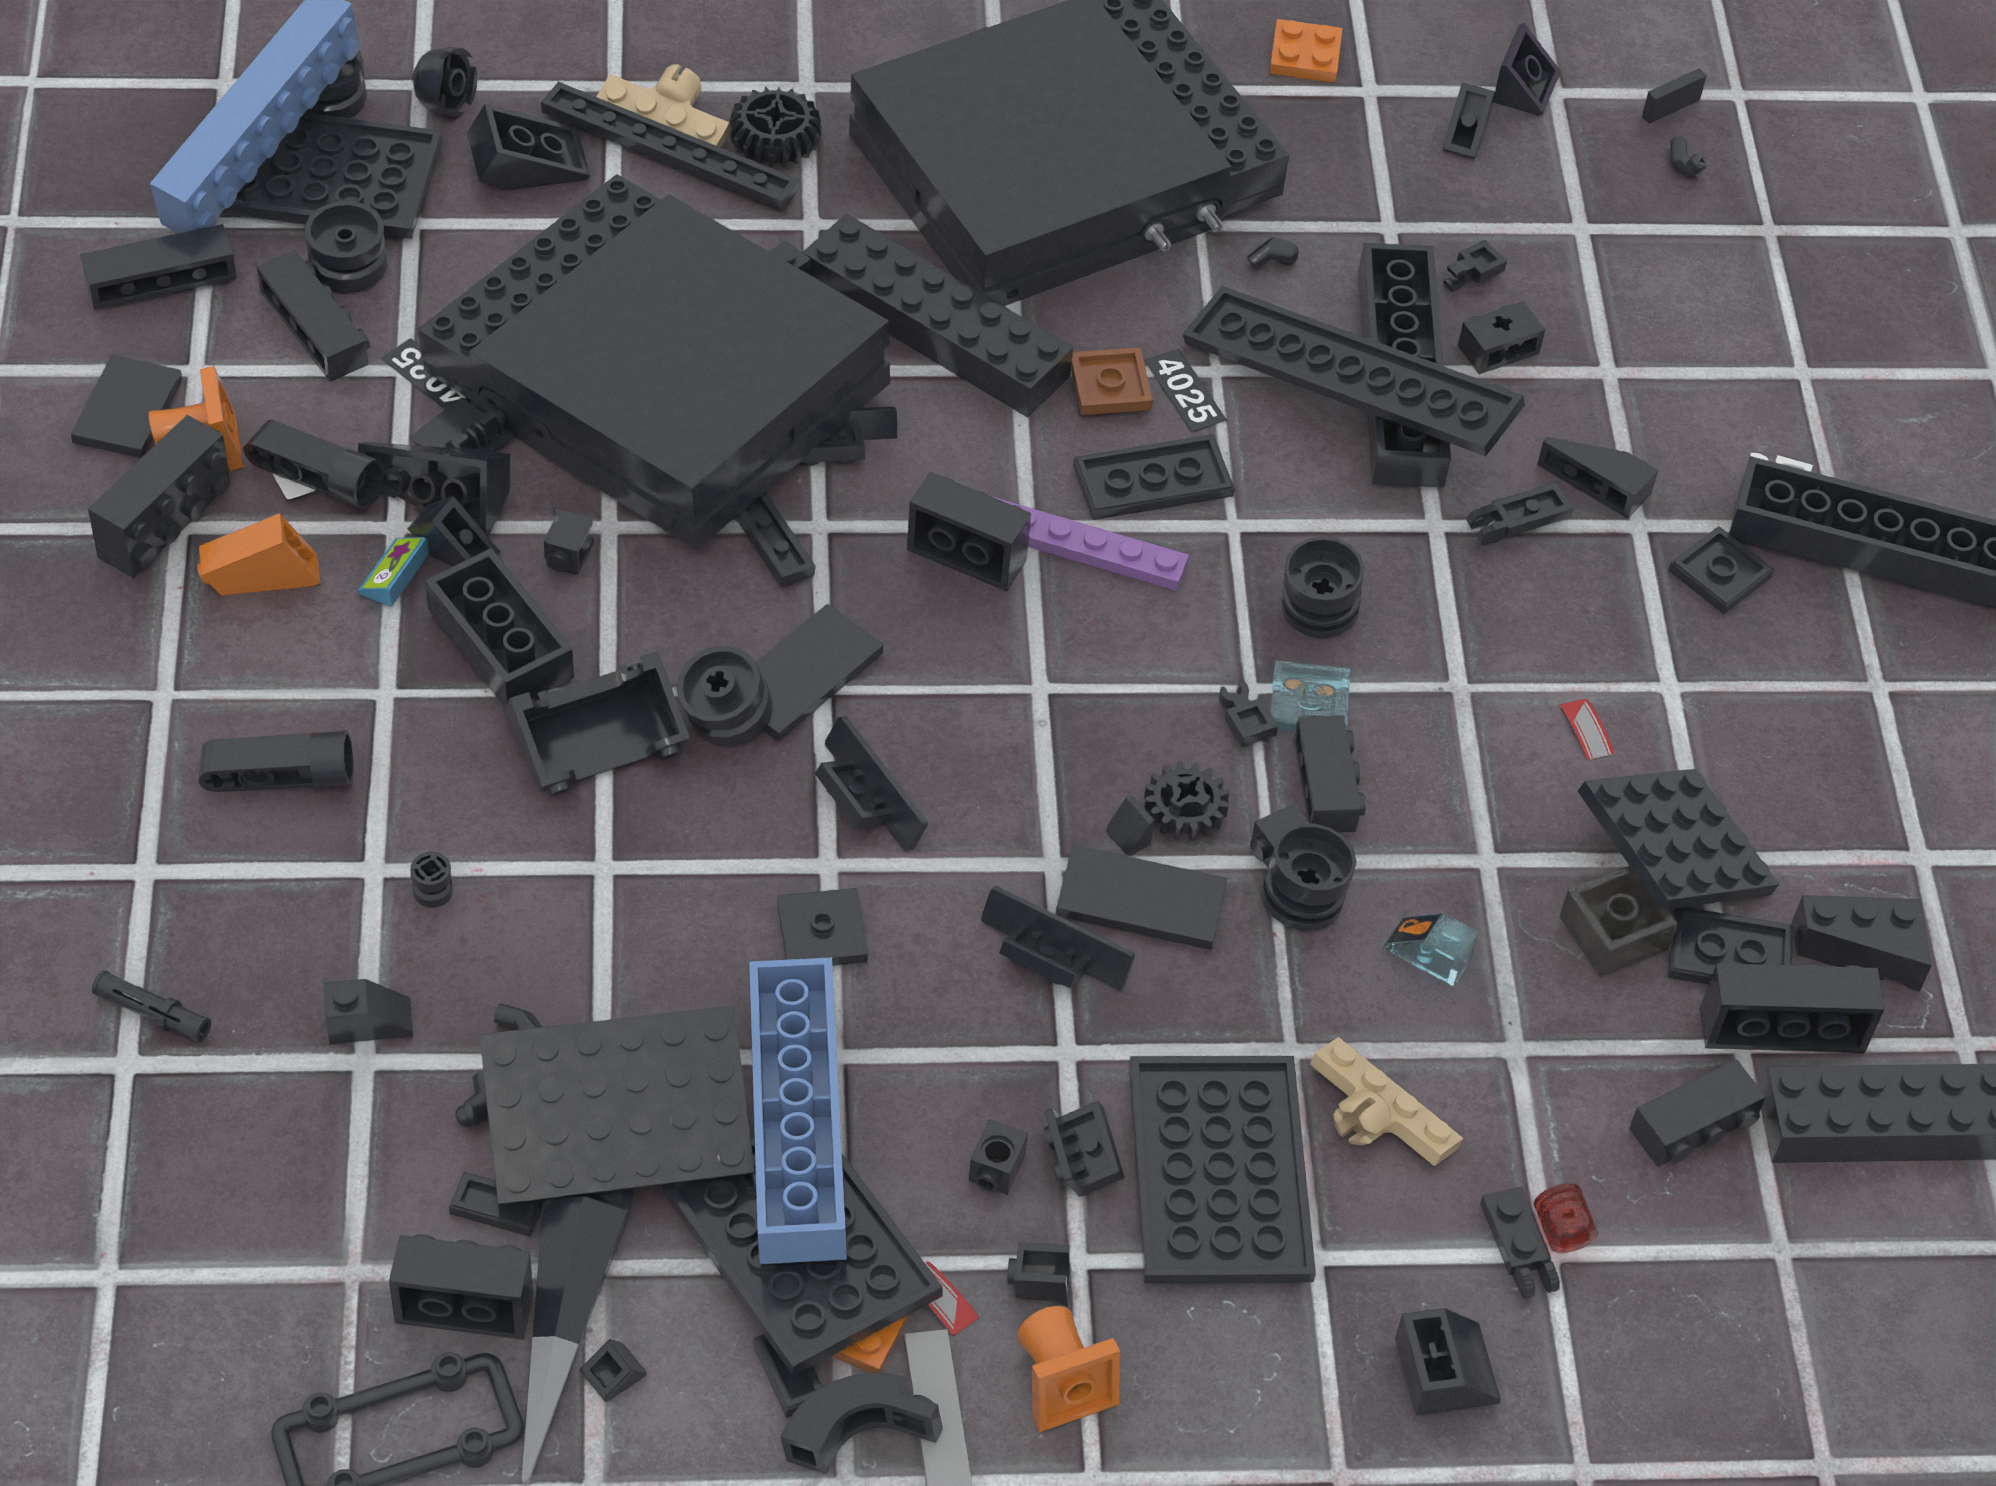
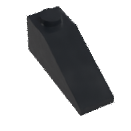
M1546 437L1543 441L1537 463L1541 468L1627 519L1652 494L1658 474L1656 468L1628 452Z

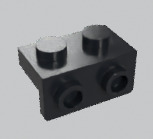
M1099 1101L1063 1116H1060L1053 1108L1045 1111L1048 1126L1044 1127V1134L1051 1149L1056 1150L1059 1161L1054 1163V1169L1063 1186L1069 1185L1081 1197L1125 1178L1105 1109Z

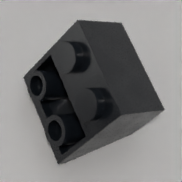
M1446 1308L1402 1314L1395 1341L1415 1415L1500 1404L1501 1398L1478 1322Z

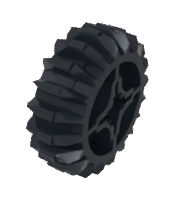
M766 86L763 92L752 90L750 96H742L741 101L734 104L731 117L729 118L731 126L730 138L736 147V151L743 153L747 159L755 158L757 163H769L771 168L775 163H781L786 167L789 161L799 164L801 157L809 158L810 153L817 149L822 134L821 116L819 115V110H816L814 101H807L805 94L795 95L793 88L787 92L782 91L780 86L777 90H769Z

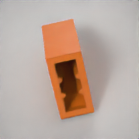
M280 513L199 546L200 563L197 565L199 576L205 584H210L221 596L310 587L321 583L318 554Z

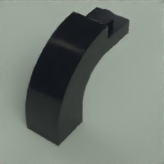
M864 1373L836 1380L809 1396L793 1413L780 1438L786 1461L826 1474L841 1446L859 1432L872 1428H890L936 1443L943 1430L938 1404L923 1395H909L905 1377L888 1373Z

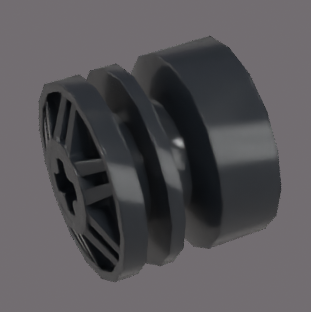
M1324 536L1306 539L1294 546L1288 554L1285 564L1282 610L1285 619L1295 630L1307 636L1327 638L1338 636L1352 627L1359 615L1364 576V565L1360 554L1350 544L1338 538Z
M1298 824L1286 829L1276 840L1261 890L1263 904L1271 916L1285 926L1301 931L1319 930L1331 925L1341 913L1357 861L1353 847L1344 836L1332 828L1319 824Z

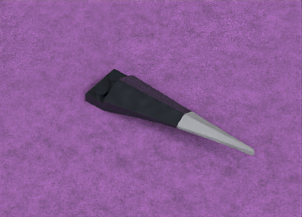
M635 1189L543 1201L522 1482L525 1486L530 1483L581 1339L629 1221Z

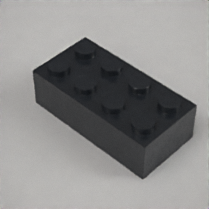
M186 415L88 508L97 557L134 578L143 568L150 566L155 557L168 544L175 542L181 531L193 520L198 519L203 514L205 508L217 496L223 495L231 484L223 434Z
M492 548L425 580L428 610L504 707L512 697L529 692L530 697L534 698L537 693L546 692L574 678L573 649Z
M1739 962L1716 963L1700 1005L1705 1049L1865 1053L1885 1010L1878 968H1862L1857 965L1822 967L1818 964L1789 966L1779 963H1768L1765 965L1741 964Z

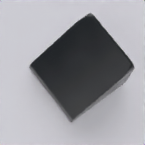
M1129 795L1124 799L1109 822L1106 832L1126 855L1131 856L1151 844L1155 820L1134 797Z
M609 1339L579 1369L605 1402L610 1401L640 1381L647 1374L630 1350L622 1342Z

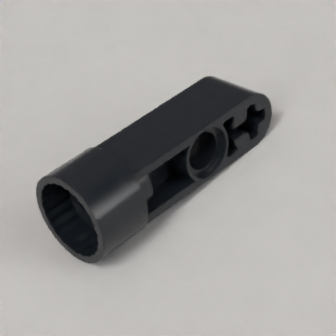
M267 420L243 447L246 458L256 467L329 495L333 499L359 509H366L371 506L383 486L385 470L380 460L352 449H346L274 420Z
M348 730L312 732L309 734L209 740L202 745L198 782L201 787L212 792L313 786H350L354 773L351 737Z

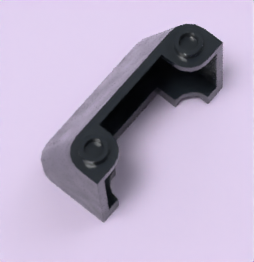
M658 651L640 656V663H635L628 667L626 665L620 666L615 672L549 693L545 691L539 692L533 701L529 692L509 699L503 712L540 792L548 791L550 796H555L572 789L571 783L652 756L659 755L660 760H664L682 753L681 746L687 743L690 737Z

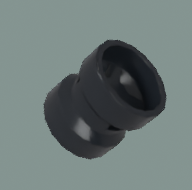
M426 852L418 855L410 866L413 896L422 906L428 908L442 906L450 900L453 894L451 864L448 858L437 852Z

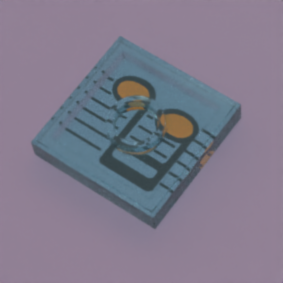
M1275 661L1270 714L1278 725L1277 730L1295 731L1298 717L1344 715L1347 729L1350 669Z

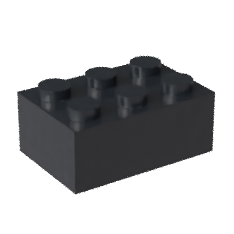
M929 472L910 500L907 550L999 589L1008 591L1027 561L1031 513L1019 506L991 497L982 491L959 484L950 478Z
M417 1234L413 1237L399 1236L389 1278L394 1321L396 1324L524 1340L534 1294L530 1251H523L511 1245L501 1247L483 1246L470 1240H458L456 1242L436 1240L425 1234Z

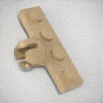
M678 64L667 67L657 85L651 89L641 87L610 74L597 95L600 99L720 148L730 133V122L692 107L702 90L700 78L688 68H685L682 74L679 75L678 72L682 66Z
M1338 1037L1315 1052L1310 1065L1348 1096V1098L1338 1104L1340 1108L1335 1110L1334 1123L1341 1137L1346 1136L1353 1130L1357 1133L1349 1138L1348 1142L1350 1144L1364 1146L1370 1144L1384 1133H1393L1433 1166L1438 1165L1458 1150L1464 1139L1342 1039Z

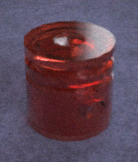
M1575 1183L1556 1185L1543 1191L1535 1198L1533 1204L1552 1251L1556 1253L1573 1252L1584 1248L1597 1238L1599 1232L1579 1185ZM1571 1233L1575 1234L1572 1238L1565 1237Z

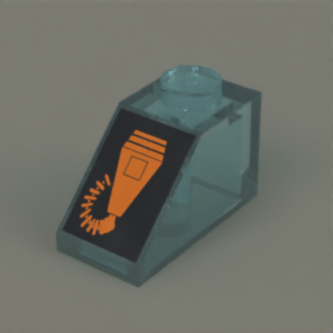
M1445 913L1402 917L1385 942L1383 949L1454 986L1472 959L1479 931Z

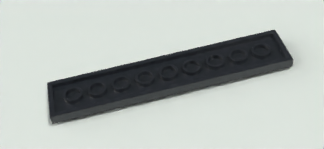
M1224 286L1220 287L1182 334L1187 345L1483 456L1488 455L1525 406L1524 396L1519 393Z

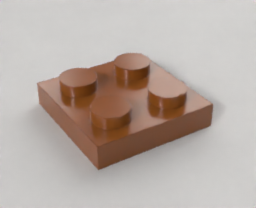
M1141 347L1073 352L1071 374L1080 415L1152 410L1153 398Z

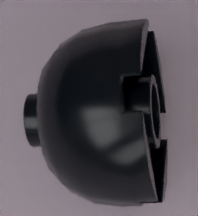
M438 47L427 51L421 56L413 71L412 82L418 101L426 109L442 116L457 117L464 114V112L458 110L465 102L469 105L472 104L477 89V69L474 66H470L467 57L472 58L468 51L458 47Z

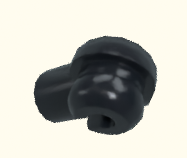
M1674 137L1670 141V162L1672 166L1688 177L1700 176L1701 172L1706 169L1704 157L1699 159V154L1689 157L1687 155V141L1683 137Z
M1272 237L1246 257L1250 264L1258 270L1271 259L1284 262L1286 265L1295 263L1299 257V249L1290 240Z
M502 1003L499 1004L496 1010L494 1022L517 1030L542 1027L537 1017L529 1011Z
M483 1071L474 1074L472 1077L475 1094L468 1098L464 1105L456 1109V1119L463 1127H470L473 1124L478 1125L488 1118Z

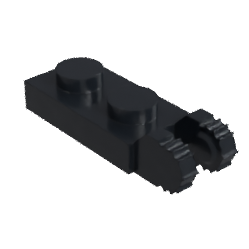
M1557 482L1492 501V504L1470 512L1466 520L1471 529L1484 527L1480 529L1476 536L1481 545L1485 546L1490 543L1499 542L1505 535L1510 537L1571 518L1574 508ZM1494 519L1496 520V523L1488 526Z
M1522 1186L1483 1195L1480 1202L1508 1274L1513 1276L1521 1297L1525 1299L1535 1296V1284L1530 1270L1537 1269L1548 1293L1560 1290L1558 1273L1553 1261H1551L1550 1253Z

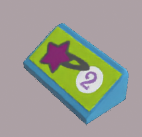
M424 537L395 538L358 589V594L392 607L429 556L428 539Z

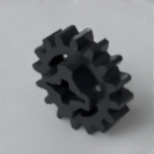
M1182 761L1177 763L1176 770H1172L1169 766L1164 765L1162 774L1153 773L1150 784H1146L1144 809L1155 820L1154 824L1161 823L1160 833L1162 834L1173 830L1175 831L1174 838L1179 840L1182 833H1187L1191 841H1195L1197 832H1201L1204 836L1209 837L1211 828L1220 829L1223 818L1227 817L1229 790L1222 789L1224 780L1222 778L1212 779L1213 770L1211 768L1206 769L1204 772L1198 771L1199 766L1196 762L1192 764L1190 769H1186Z

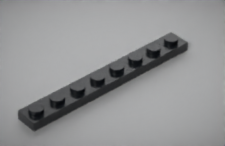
M559 81L541 101V112L778 210L783 211L799 190V179Z

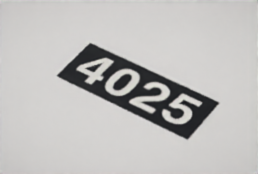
M412 338L381 358L443 409H447L461 397L468 402L472 401L424 371L420 345Z
M1180 349L1145 359V362L1192 432L1227 420Z

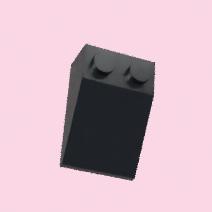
M484 104L467 132L479 182L491 186L516 189L584 181L590 177L579 132L575 126Z

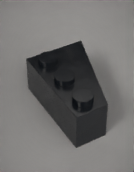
M1802 895L1792 920L1797 955L1836 967L1857 965L1862 968H1878L1880 980L1883 981L1884 977H1889L1909 983V989L1921 991L1932 967L1920 899Z

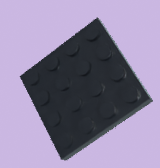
M1696 769L1584 781L1577 791L1660 910L1772 895L1780 885L1770 872L1768 865L1761 860L1748 842L1747 836L1740 831L1727 813L1725 806L1719 802L1706 784L1704 777Z

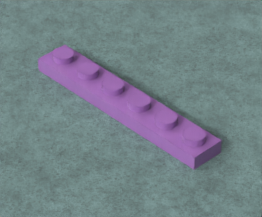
M999 499L1008 504L1019 506L1031 513L1028 547L1171 590H1178L1188 565V554Z

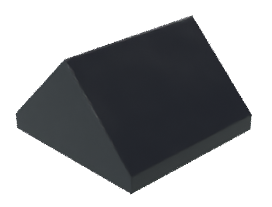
M1525 23L1518 25L1500 67L1495 89L1497 95L1494 103L1538 116L1544 113L1561 70Z

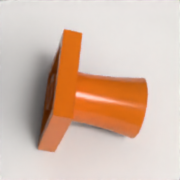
M215 366L200 369L205 402L173 409L149 411V422L155 444L186 415H189L223 434L227 464L230 471L244 468L236 413Z
M1051 1306L1041 1309L1022 1323L1017 1333L1018 1342L1036 1363L1032 1365V1420L1039 1433L1120 1405V1349L1114 1338L1084 1348L1077 1332L1073 1314L1068 1308L1063 1306Z

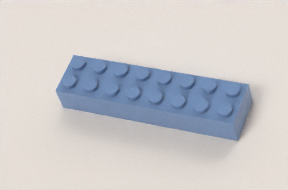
M304 0L150 182L159 219L163 226L176 233L211 227L215 225L216 219L222 211L234 203L237 193L241 188L254 179L261 164L266 158H270L275 154L281 140L287 133L295 130L300 117L307 109L314 107L320 93L328 84H332L337 79L339 71L348 60H352L358 53L360 43L352 3L346 0Z
M832 957L751 961L749 966L757 1228L760 1264L847 1259Z

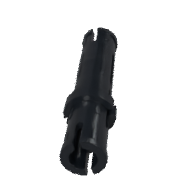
M105 970L101 971L93 982L92 993L94 995L101 996L155 1021L156 1026L164 1031L172 1029L199 1043L207 1037L210 1031L211 1019L182 1007V1003L174 998L164 999Z

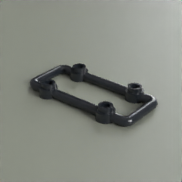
M446 1352L433 1361L432 1367L429 1370L336 1399L330 1394L322 1392L309 1396L301 1410L279 1417L271 1430L272 1442L286 1486H305L289 1435L290 1431L307 1426L313 1432H327L336 1426L341 1415L433 1386L444 1392H454L465 1385L468 1375L481 1371H487L506 1426L505 1429L489 1434L481 1428H469L462 1432L455 1445L361 1475L353 1470L340 1469L328 1478L326 1486H386L458 1462H462L465 1466L471 1468L486 1465L491 1460L493 1451L516 1443L521 1438L524 1430L523 1420L502 1362L498 1357L489 1353H481L463 1359V1357L456 1353Z

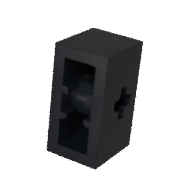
M1522 301L1510 306H1503L1498 310L1481 316H1473L1463 321L1458 347L1480 375L1540 354L1546 329L1526 303Z

